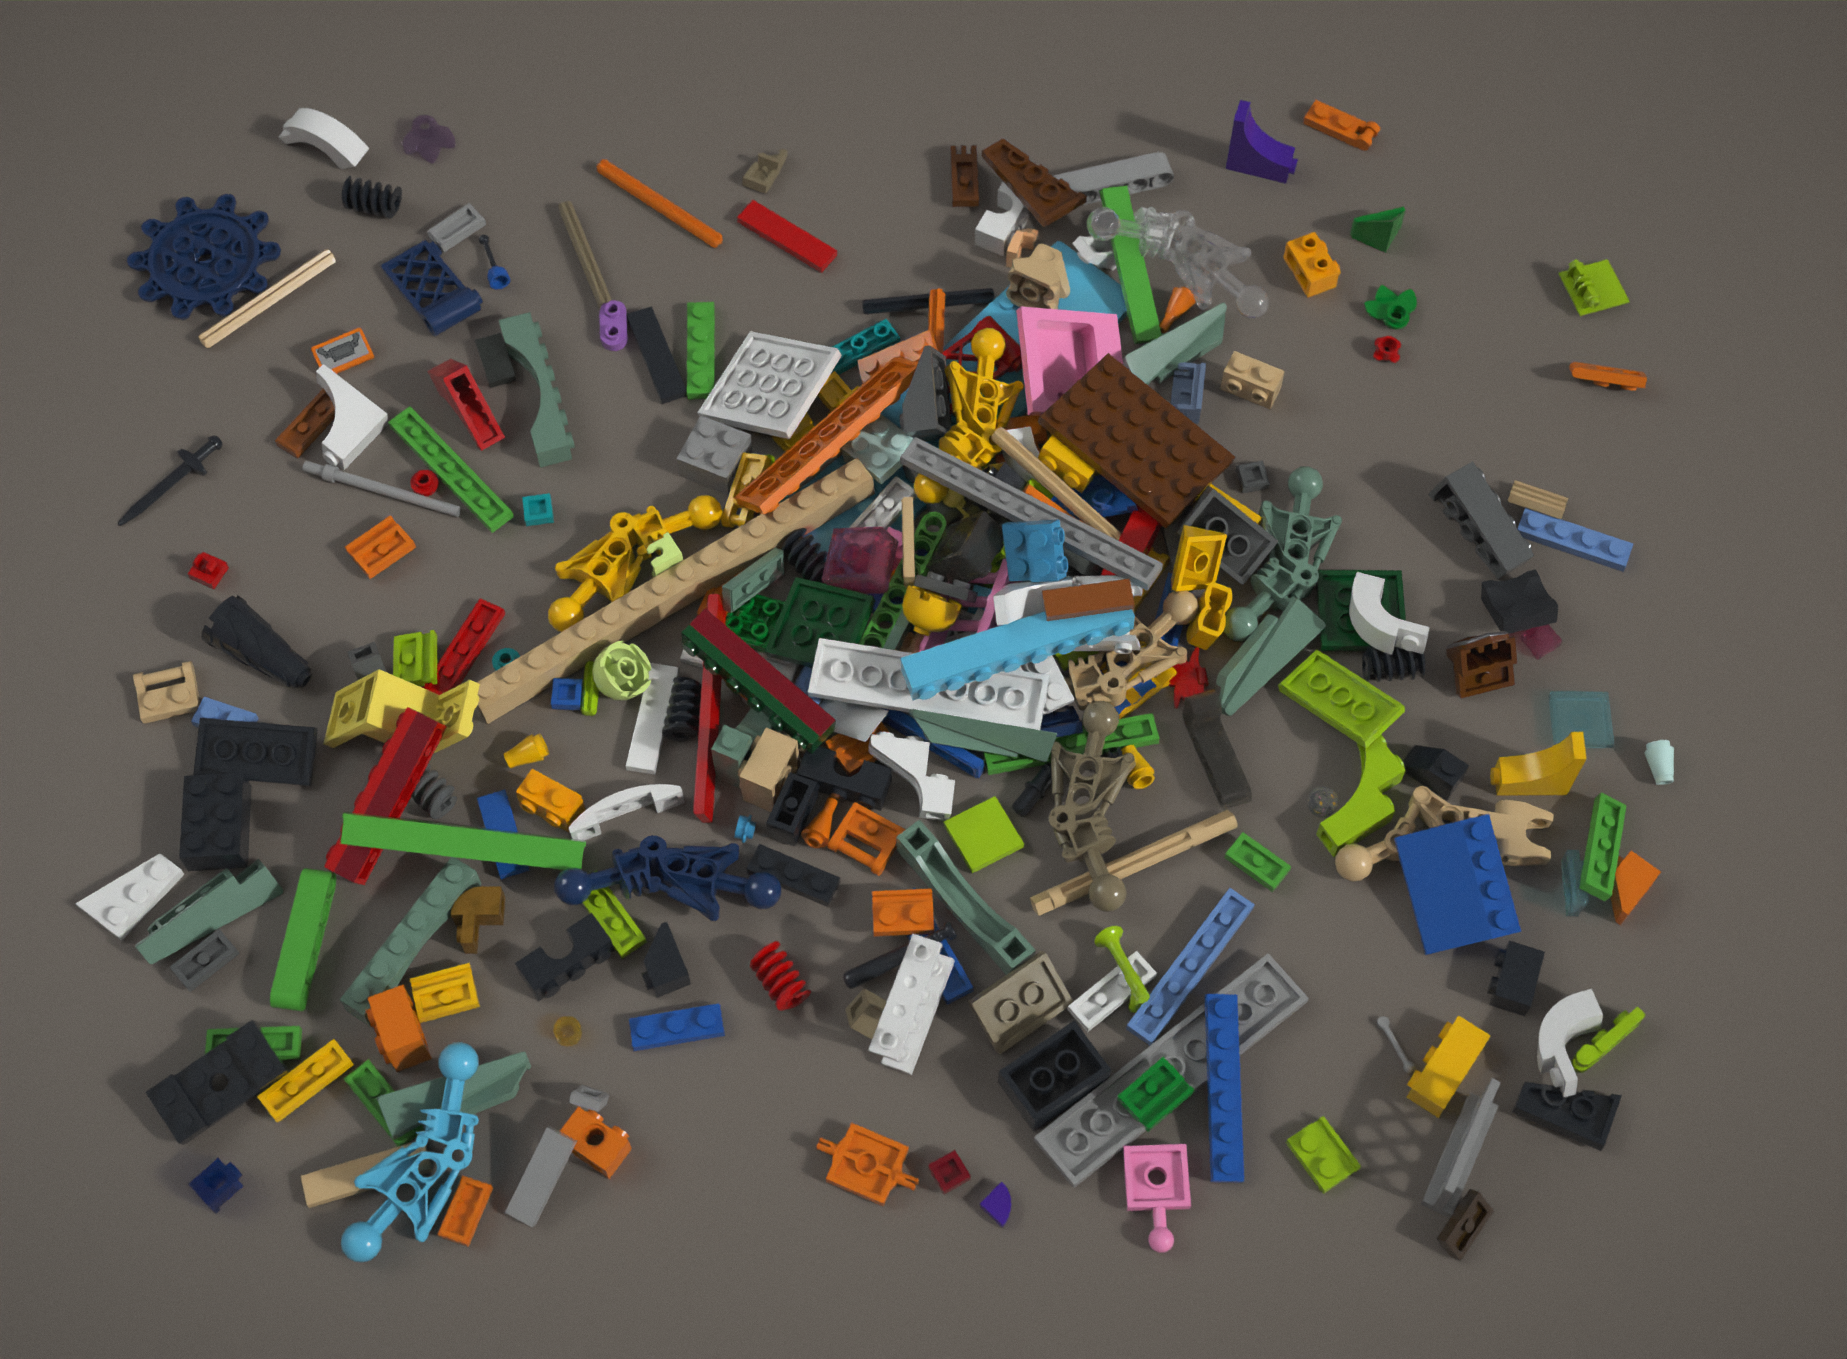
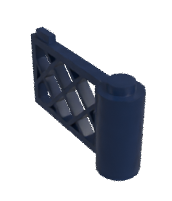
M424 240L380 266L385 275L422 318L430 333L436 337L481 311L480 304L483 301L477 290L473 289L471 291L469 287H465L440 257L442 251L434 241L428 243L427 240ZM424 251H427L429 254L427 261L415 260L416 256ZM398 266H406L404 274L393 273L391 270ZM412 267L424 268L422 275H412L410 273ZM431 268L442 269L440 277L428 275ZM408 281L420 282L418 290L406 289ZM425 284H438L436 292L424 291ZM444 285H455L457 289L450 293L442 292ZM421 298L433 299V302L424 308L419 305Z

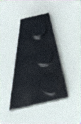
M1524 1082L1513 1113L1602 1151L1622 1095L1611 1094L1610 1096L1596 1095L1594 1091L1582 1090V1092H1576L1575 1095L1563 1097L1560 1087Z

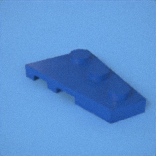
M1101 474L1095 476L1082 493L1075 488H1071L1102 517L1132 513L1133 510H1138L1136 503ZM1053 496V498L1051 499L1053 502H1055L1069 514L1074 516L1076 519L1081 520L1060 500Z

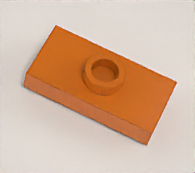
M462 1175L437 1235L440 1238L469 1247L493 1190L492 1185Z

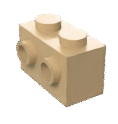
M1234 351L1223 371L1220 389L1271 409L1281 389L1285 371Z

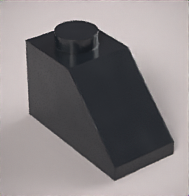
M1414 745L1403 760L1407 775L1446 801L1462 782L1469 768L1467 763L1445 749Z
M667 921L661 923L644 959L646 972L641 973L647 990L654 989L657 998L691 985L688 971Z

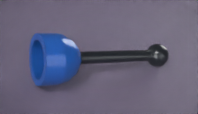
M481 235L479 242L484 246L492 267L487 274L488 282L491 288L502 289L510 283L509 274L504 267L496 265L488 244L489 237Z

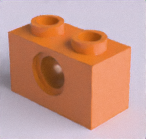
M578 1106L560 1132L577 1141L571 1154L610 1179L632 1149L628 1140L629 1135L615 1125L612 1129L603 1123L604 1118L596 1111L588 1109L586 1112ZM601 1135L604 1138L599 1145L591 1146L588 1144L592 1136Z

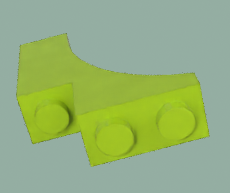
M1382 734L1367 748L1357 743L1361 758L1359 786L1350 800L1339 811L1319 824L1316 835L1333 857L1346 845L1356 844L1389 824L1394 815L1393 802L1383 793L1401 783L1406 770L1401 758L1396 754L1393 755L1389 750Z

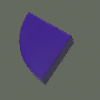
M1003 1182L980 1203V1207L1001 1228L1007 1223L1011 1212L1010 1193Z

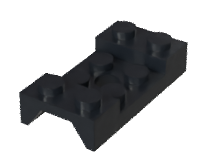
M249 1021L227 1036V1040L177 1074H171L145 1092L179 1144H187L290 1072L272 1049L257 1021ZM224 1074L228 1079L227 1087L223 1091L217 1092L212 1087V1080L216 1075Z

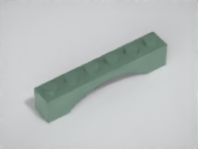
M530 312L499 320L509 357L520 363L530 372L541 391L539 412L530 430L540 468L571 460L570 449L574 448L575 445L571 431L565 433L564 426L568 425L565 410L558 409L557 404L562 403L558 387L552 388L551 382L555 381L552 366H546L544 361L549 359L545 343L539 344L538 338L543 337L539 322H533Z
M920 819L896 837L897 852L930 889L932 888L933 893L1006 975L1035 955L1036 950L1014 926L1000 917L974 891L948 857L940 842Z
M451 857L340 998L348 1013L371 1027L366 1014V1010L371 1008L368 997L398 986L406 970L424 944L451 917L452 907L458 897L469 889L481 886L476 870L455 857Z

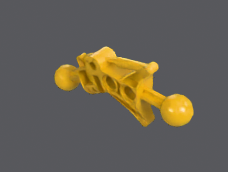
M993 328L979 330L972 339L971 349L978 359L977 374L966 371L957 361H952L945 368V374L950 386L953 413L956 414L957 423L951 427L950 431L945 433L944 437L940 438L939 449L981 471V467H985L1002 450L992 440V435L999 427L1005 428L1007 426L1018 395L1024 388V384L1018 380L1008 384L993 379L994 363L1002 357L1006 348L1004 337ZM1003 404L996 422L998 407ZM920 473L914 481L915 494L918 499L927 504L941 502L949 491V488Z
M701 495L691 500L688 510L664 519L661 518L659 511L654 506H649L646 509L647 513L642 515L639 513L632 516L626 512L615 514L610 520L611 531L598 541L595 539L567 561L559 562L555 565L560 579H575L582 584L571 597L558 598L551 604L548 610L549 623L556 631L563 632L583 620V607L596 592L604 595L611 602L629 593L641 570L640 565L642 561L652 558V553H647V547L650 544L663 538V534L667 532L671 534L690 526L701 530L712 529L719 524L723 511L720 503L715 497ZM637 543L640 547L637 549L638 556L635 560L632 547ZM655 550L658 555L662 554L661 550Z

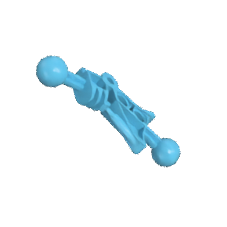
M454 1042L447 1045L441 1051L438 1059L439 1069L442 1075L446 1077L441 1109L420 1110V1112L427 1114L426 1120L418 1121V1123L425 1125V1131L416 1132L418 1136L414 1143L405 1149L401 1147L355 1178L354 1183L356 1187L373 1188L385 1194L388 1198L367 1222L359 1221L345 1229L341 1238V1247L343 1253L350 1260L363 1263L377 1256L382 1246L381 1234L402 1210L407 1213L414 1224L417 1241H426L429 1232L452 1192L450 1188L459 1171L470 1164L475 1138L473 1129L478 1124L479 1119L476 1115L460 1112L465 1081L476 1073L479 1060L475 1049L469 1044ZM463 1125H466L465 1132L462 1133ZM429 1138L447 1145L443 1153L421 1151L409 1156L410 1153L419 1147L426 1146ZM457 1149L463 1152V1158L460 1161L452 1159V1153ZM424 1159H432L436 1163V1172L430 1177H423L418 1171V1165ZM450 1167L452 1169L445 1184H441L428 1208V1189ZM404 1183L411 1184L415 1189L414 1197L406 1202L399 1200L396 1196L397 1188Z

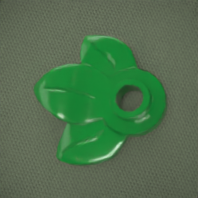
M1381 285L1376 293L1375 301H1366L1364 305L1371 317L1382 320L1391 329H1402L1408 325L1410 314L1416 309L1417 298L1412 289H1408L1398 296L1386 286Z

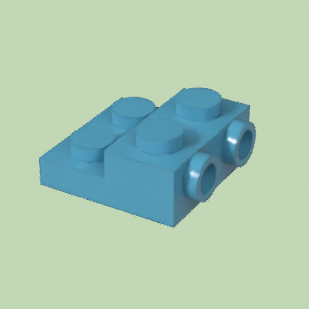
M1060 519L1002 524L1009 581L1031 580V582L1059 581L1067 576L1068 560L1064 556L1063 551L1065 534L1063 528L1060 527Z

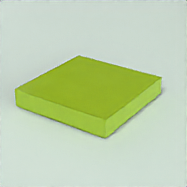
M996 796L944 821L946 831L972 874L1024 848V842Z

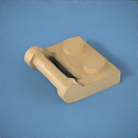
M192 661L184 662L179 667L149 674H143V672L133 674L140 719L143 724L196 712L200 705ZM185 677V683L147 691L148 685Z

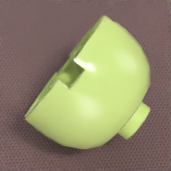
M617 641L604 648L596 657L592 671L597 688L605 696L614 700H628L645 692L651 683V679L648 680L651 664L646 654L634 644L627 645L622 643L624 641Z

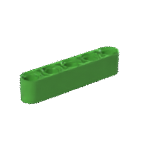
M304 868L301 872L271 989L270 1005L272 1008L304 1011L336 887V873L332 871Z

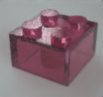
M883 527L834 528L822 581L827 585L864 594L887 593L899 541Z

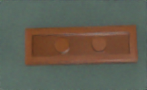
M324 389L315 396L275 440L278 447L297 459L335 419L334 405Z
M1130 579L1042 591L1047 621L1131 610L1135 606Z

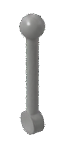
M1385 1016L1379 1017L1377 1027L1385 1031L1404 1064V1071L1408 1074L1415 1071V1064L1407 1059L1390 1030L1389 1019Z

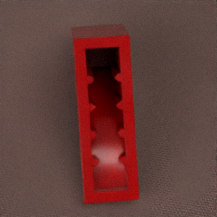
M449 359L427 371L438 393L454 409L479 450L482 451L505 438L467 365Z

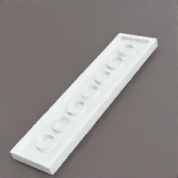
M819 638L808 696L903 712L917 709L1036 730L1041 728L1049 675L1021 670L1012 672L1002 671L993 674L985 681L978 682L975 680L964 684L963 687L957 690L950 691L947 689L936 693L930 699H917L913 701L901 672L900 658L914 653Z

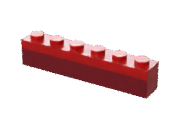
M407 707L406 711L402 712L396 721L397 728L393 736L385 742L382 748L383 755L378 764L370 770L368 775L369 781L364 791L357 795L354 802L355 808L352 813L400 818L448 726ZM342 824L340 828L341 835L336 844L332 845L326 855L327 861L324 867L353 883L365 885L383 849L341 844Z

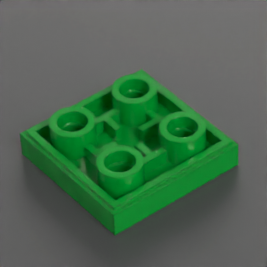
M756 594L734 612H728L725 625L751 648L764 652L785 601Z

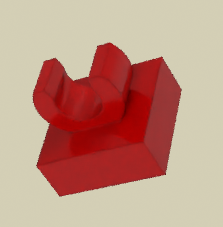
M202 552L192 562L193 566L188 572V576L193 581L215 589L229 566L227 562Z

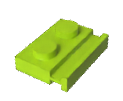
M430 630V633L425 634L416 632L394 636V676L420 687L430 682L437 684V634L434 630Z
M1324 1116L1286 1141L1287 1146L1323 1194L1361 1168V1165Z

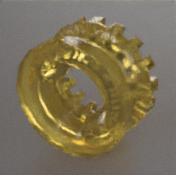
M564 1016L555 1022L553 1032L558 1043L566 1047H572L578 1043L582 1036V1029L576 1018ZM566 1025H572L575 1033L570 1037H564L563 1032L560 1031L561 1028Z

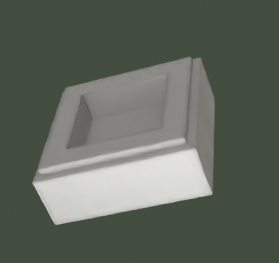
M580 1085L571 1092L569 1103L598 1112L607 1105L609 1094Z

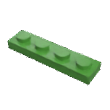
M714 302L687 303L688 399H707L715 386Z
M1601 792L1594 799L1579 888L1606 901L1612 896L1627 805Z

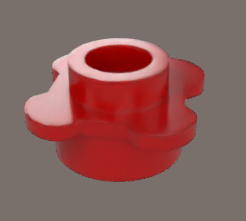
M1392 336L1379 337L1375 340L1376 351L1373 353L1375 360H1389L1392 363L1399 361L1400 355L1398 350L1401 348L1399 340Z

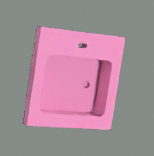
M1020 307L1016 310L1028 415L1041 416L1106 354L1109 353L1123 364L1117 314Z

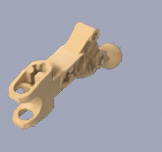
M1419 786L1414 790L1409 800V809L1405 817L1399 818L1394 829L1386 834L1383 841L1367 848L1358 844L1346 845L1337 853L1335 865L1337 872L1343 879L1352 882L1361 881L1370 874L1373 864L1384 859L1400 861L1394 838L1413 833L1416 828L1414 822L1417 816L1429 828L1445 825L1442 821L1443 819L1453 823L1486 814L1490 816L1503 865L1515 867L1547 865L1551 859V851L1532 843L1526 836V830L1550 828L1553 822V814L1526 802L1514 800L1498 801L1495 812L1451 805L1431 792L1427 787Z

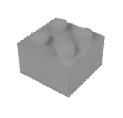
M701 415L676 458L679 476L729 495L743 452H753L751 434Z

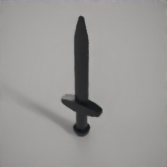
M216 435L208 437L209 441L194 454L185 449H180L178 453L184 462L136 502L118 522V525L122 526L140 515L191 470L202 476L207 474L201 462L216 449L220 450L222 448V440Z

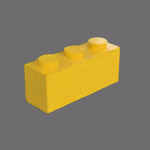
M1459 1015L1453 1024L1447 1021L1438 1035L1442 1042L1438 1048L1432 1045L1422 1060L1427 1063L1422 1073L1416 1069L1407 1083L1411 1090L1406 1098L1439 1118L1491 1035Z

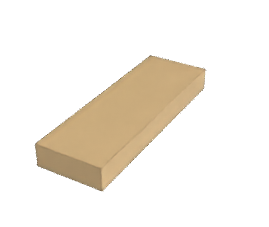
M903 497L901 499L903 580L905 588L908 585L912 587L915 583L913 497Z

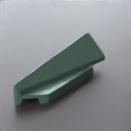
M910 709L909 711L910 716L915 719L930 743L1017 757L1019 753L1042 762H1047L1057 735L1054 732L917 709Z
M259 858L236 877L226 868L152 922L147 929L150 935L137 943L135 947L149 964H154L278 897L283 893V889Z

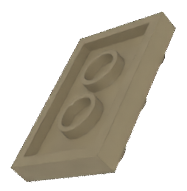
M1040 951L967 1002L995 1051L1002 1054L1068 1008L1073 1003V1000L1046 952Z

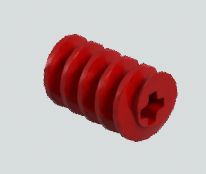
M775 941L757 952L750 962V968L752 971L757 972L756 977L759 981L763 982L764 990L770 991L769 997L771 1000L776 1001L775 1006L777 1010L785 1011L804 1002L810 996L811 990L801 991L806 985V981H794L798 978L800 972L798 970L788 971L793 966V962L791 960L782 962L787 953L786 951L776 953L775 951L779 949L781 944L779 941Z

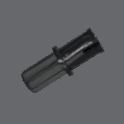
M1045 763L1032 781L1025 783L1026 788L1012 804V809L1016 814L1023 817L1026 816L1037 801L1045 797V791L1052 783L1051 765Z

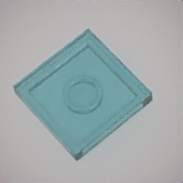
M1550 691L1548 697L1554 745L1563 741L1571 732H1583L1585 748H1613L1614 735L1608 692Z

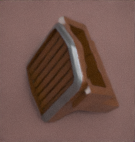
M1490 632L1480 636L1466 637L1447 646L1446 655L1454 664L1456 694L1460 698L1515 685L1513 665L1517 664L1516 640L1514 636L1509 637L1508 632Z

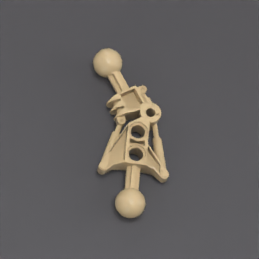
M1173 591L1169 593L1163 602V613L1148 627L1135 616L1134 629L1130 630V635H1136L1139 642L1143 641L1147 644L1146 647H1140V650H1132L1129 654H1119L1112 650L1099 651L1098 654L1088 655V663H1085L1081 657H1078L1079 665L1076 666L1071 659L1068 660L1069 678H1065V681L1073 694L1074 701L1079 710L1084 711L1088 704L1095 701H1105L1113 707L1119 706L1124 702L1128 689L1140 682L1145 683L1176 664L1186 662L1187 650L1184 647L1171 646L1161 638L1174 625H1187L1195 619L1199 611V604L1193 593L1189 591ZM1106 654L1107 673L1102 675L1099 667L1102 666V658ZM1125 661L1128 664L1126 666H1118L1115 663ZM1146 668V669H1144L1143 671L1139 672V673H1138V676H1137L1136 678H1134V679L1130 680L1129 682H1127V681H1128L1129 679H1131L1140 669Z

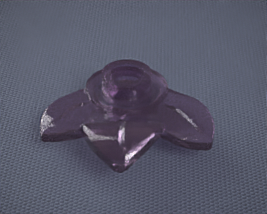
M429 115L416 117L412 122V130L403 139L405 154L408 155L418 151L431 164L438 158L441 147L455 148L456 146L451 130L446 126L438 125L436 120ZM422 124H428L429 128L423 130L420 128V126Z

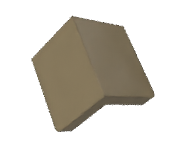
M864 988L845 1009L850 1028L873 1039L887 1001Z

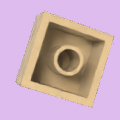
M765 728L761 736L757 735L751 747L752 754L748 761L744 760L742 762L738 776L740 777L743 800L771 812L789 772L796 774L799 769L800 757L797 740Z

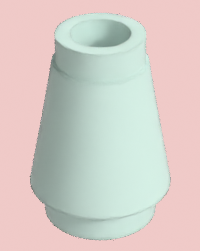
M1669 740L1647 743V750L1644 754L1656 785L1673 783L1674 747L1670 746Z

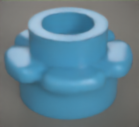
M749 814V817L739 816L734 838L741 839L742 843H745L746 838L753 839L757 822L751 821L752 815Z

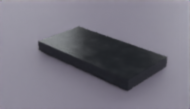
M200 718L193 775L244 772L248 781L311 786L318 728Z

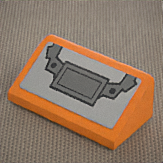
M356 328L311 348L318 367L320 368L324 364L336 374L375 358L361 328Z

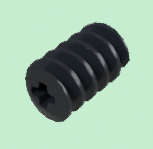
M348 176L342 188V203L349 210L354 208L357 212L374 213L376 216H384L387 219H391L399 210L402 200V188L396 187L392 193V186L387 184L382 191L381 182H377L373 188L371 180H366L363 186V181L360 177L356 178L353 184L352 177Z
M806 528L795 531L782 545L781 550H783L784 557H788V562L791 565H795L796 572L802 573V579L827 585L832 583L841 574L842 569L838 567L831 570L835 561L830 559L824 562L828 553L826 551L817 553L821 545L820 543L810 545L814 540V536L808 535L803 537L807 531Z
M1369 646L1362 656L1363 678L1367 682H1369L1371 674H1374L1376 682L1381 681L1382 674L1386 675L1388 681H1392L1394 673H1397L1399 681L1404 679L1405 672H1408L1411 680L1415 679L1416 671L1420 672L1422 678L1425 675L1424 653L1420 654L1402 648L1399 650L1398 647H1394L1391 655L1378 649L1376 652L1373 646Z
M674 677V684L671 688L672 695H670L668 701L670 705L666 710L665 726L661 733L670 740L685 742L689 740V737L698 736L699 730L693 726H699V717L697 716H700V706L698 705L701 703L702 684L688 677Z

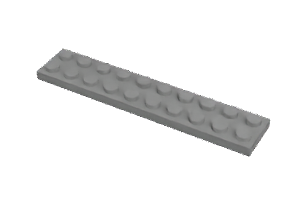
M1269 953L1217 993L1237 994L1240 1055L1306 1004L1309 999ZM1205 1003L1034 1137L1035 1143L1073 1188L1119 1153L1124 1146L1129 1145L1146 1131L1145 1127L1140 1122H1137L1117 1100V1097L1163 1056L1184 1077L1187 1084L1194 1088V1092L1207 1083Z

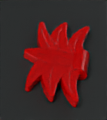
M1196 647L1192 652L1189 663L1186 660L1185 663L1172 666L1177 672L1169 681V686L1175 687L1173 695L1175 709H1178L1179 703L1183 699L1184 703L1191 710H1194V696L1201 705L1210 708L1204 693V688L1209 683L1206 668L1200 667L1199 647Z

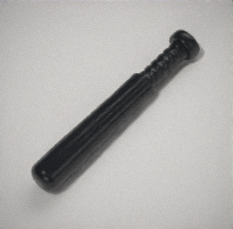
M948 921L943 924L944 927L925 936V938L942 942L948 938L950 940L957 938V934L951 922ZM909 942L845 972L843 979L846 986L854 989L900 965Z

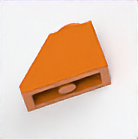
M1632 850L1625 858L1618 857L1613 892L1610 897L1615 922L1619 925L1624 922L1661 873V871Z

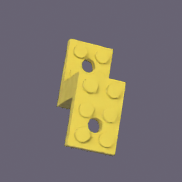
M378 669L336 692L323 744L335 748L361 734L385 743L393 736L397 728L396 721L398 717L409 707L448 726L434 752L436 753L468 738L473 730V713L479 702L478 691L480 684L468 680L438 695Z

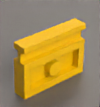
M470 963L410 978L416 1012L420 1023L480 1007Z

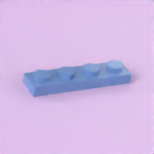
M1528 508L1524 509L1517 528L1525 539L1622 572L1626 568L1633 547V543Z

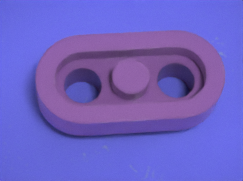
M611 300L600 308V339L602 346L609 351L621 350L628 342L626 307L617 300Z

